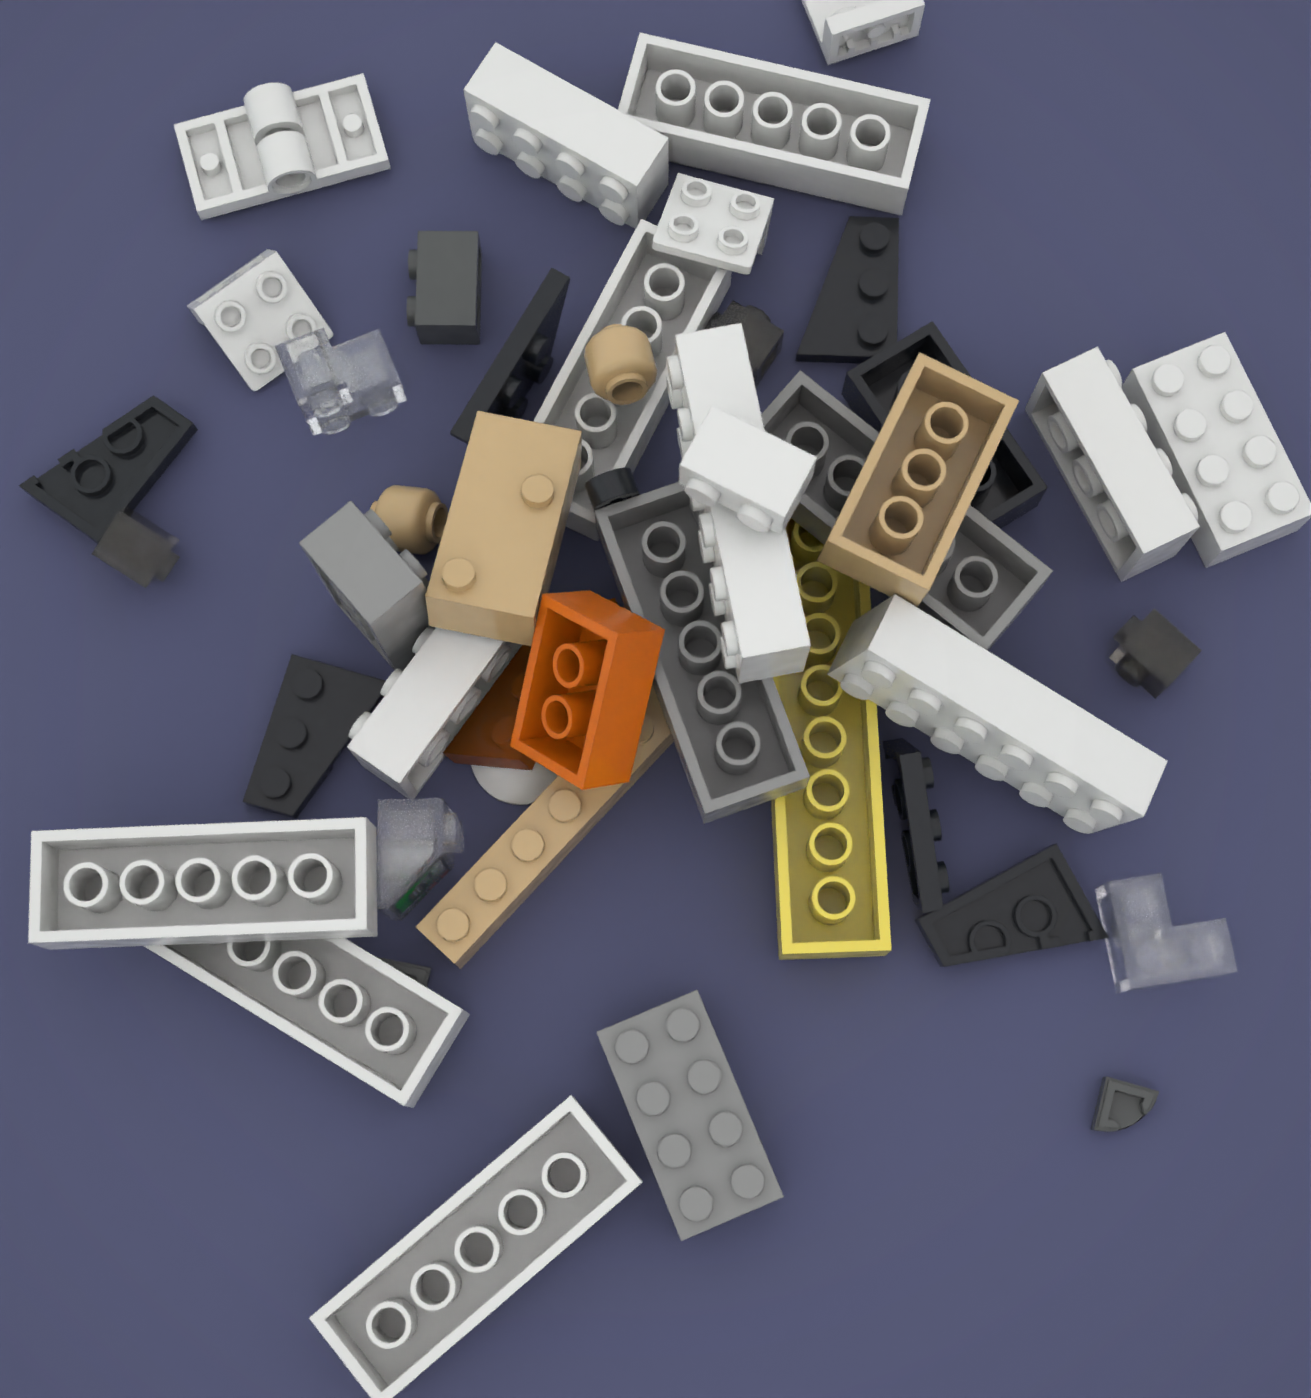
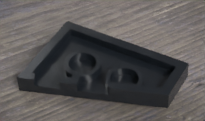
M849 217L796 355L797 362L861 364L897 343L899 218Z
M292 654L243 802L252 807L297 819L332 771V765L351 741L348 735L356 720L365 711L371 713L378 702L383 699L384 696L380 692L386 681Z
M903 738L882 741L885 758H892L897 762L900 776L899 779H894V785L891 786L900 819L908 821L909 830L902 831L901 840L913 902L922 913L944 910L942 893L949 892V879L944 861L937 862L934 842L942 840V831L937 810H929L926 789L934 788V776L929 757H921V751Z

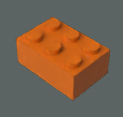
M590 590L542 594L510 746L582 790L629 782L665 629Z

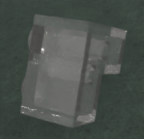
M323 327L275 346L295 399L313 436L320 433L331 435L341 432L350 426L351 421L369 414L373 417L388 414L398 407V403L407 400L380 329L332 347Z
M1161 873L1108 881L1095 889L1102 926L1109 937L1105 938L1116 994L1217 978L1238 972L1226 918L1172 926Z

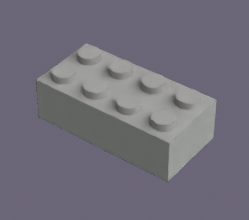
M349 501L301 540L299 544L335 603L394 671L398 668L404 671L415 656L412 648L416 640L429 626L425 599L429 584L425 578L427 573L407 549L400 554L397 553L399 549L389 537L392 533L372 509L363 514L352 501Z
M698 990L596 1032L681 1241L784 1197Z

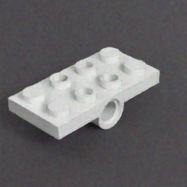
M364 73L292 92L291 88L283 83L262 84L247 92L244 96V106L174 124L194 203L201 220L391 169Z

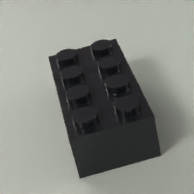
M933 321L846 372L842 396L852 411L876 431L880 432L919 352L970 376ZM1007 428L970 504L1000 529L1037 507L1048 488Z

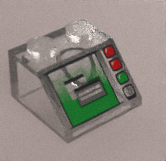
M444 798L378 800L377 909L391 921H402L454 868V853H463V822L458 821V814L451 811Z

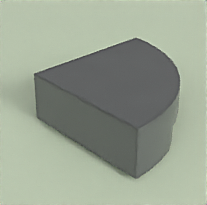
M1107 1076L1103 1077L1090 1130L1109 1132L1122 1130L1134 1125L1151 1111L1159 1091Z

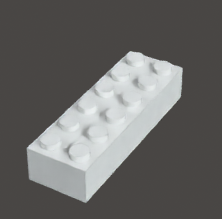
M639 33L618 110L669 138V162L902 216L931 99Z
M643 219L640 220L533 421L582 431L581 468L566 527L595 541H598L599 535L596 530L595 513L585 488V483L602 473L619 468H630L633 474L670 403L666 377H669L666 357L675 355V335L708 329L731 285L732 271L653 250V237L658 226ZM612 324L631 326L644 332L651 344L657 368L655 383L642 399L631 404H614L595 394L584 359L587 343L604 327Z
M742 323L675 335V355L666 357L669 377H666L671 408L677 409L679 423L677 437L682 459L712 405L765 431ZM690 497L693 512L703 510V514H699L701 531H698L703 563L713 562L714 568H710L711 583H709L714 616L724 615L725 622H721L722 636L719 637L725 669L735 668L738 684L803 672L811 644L786 528L782 535L771 529H768L767 532H759L739 521L736 517L737 512L719 503H716L715 506H707Z
M896 594L853 621L827 675L839 681L842 690L850 696L872 701L885 709L887 717L895 723L905 727L917 728L930 736L931 743L938 749L950 754H960L975 763V769L983 776L996 781H1005L1020 790L1019 795L1022 799L1038 807H1048L1063 816V822L1068 827L1081 833L1091 834L1144 817L1168 762Z
M366 817L31 831L28 943L48 950L377 937V828Z
M346 938L144 946L406 1107L414 1108L470 1015L465 1010Z
M571 1095L309 1319L370 1398H393L638 1187L643 1180L575 1097Z

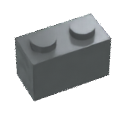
M418 231L417 249H409L408 254L410 280H416V296L407 297L408 326L416 328L420 344L480 345L482 248L478 231Z

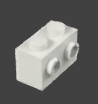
M712 405L679 464V484L685 486L684 491L691 498L704 505L715 506L716 503H719L737 512L736 517L738 520L751 529L759 532H767L768 529H771L782 535L813 477L817 457Z

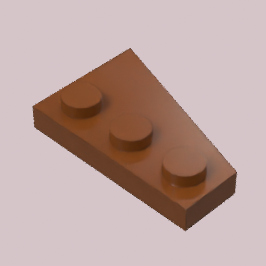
M522 645L445 749L443 754L457 764L533 770L536 762L510 746L531 646Z

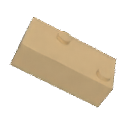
M919 352L816 561L890 597L896 594L918 607L929 592L1019 400Z
M477 411L425 595L429 626L526 646L532 645L542 594L549 593L581 468L582 431Z

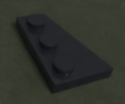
M154 395L102 429L100 437L77 452L72 449L58 459L60 462L58 465L38 478L33 475L19 486L31 497L104 548L198 430L193 422Z
M1057 844L1046 847L944 903V910L928 912L915 919L940 967L1109 938Z

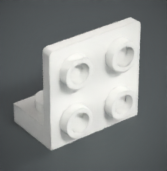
M801 0L828 65L918 36L925 8L924 0Z
M678 173L653 237L652 249L737 273L750 274L756 255H762L767 240L774 198Z
M270 249L265 250L187 305L197 321L205 325L246 384L253 391H257L333 337L332 330L278 252Z

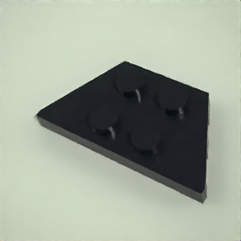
M554 268L550 269L450 431L451 436L468 444L477 411L521 419L528 404V399L525 398L534 382L541 384L545 380L552 367L553 357H551L570 282L569 276Z

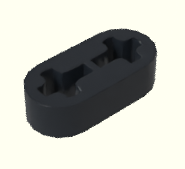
M630 468L614 469L602 473L585 483L593 510L640 495Z

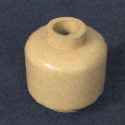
M612 324L604 327L587 343L584 359L590 384L595 394L601 398L609 400L614 404H631L642 399L655 383L657 368L651 344L647 335L638 328Z
M392 485L386 488L378 501H374L370 507L392 533L389 537L399 550L397 552H403L407 549L412 554L423 555L433 550L436 544H439L448 517V509L444 503H441L435 491L420 487Z

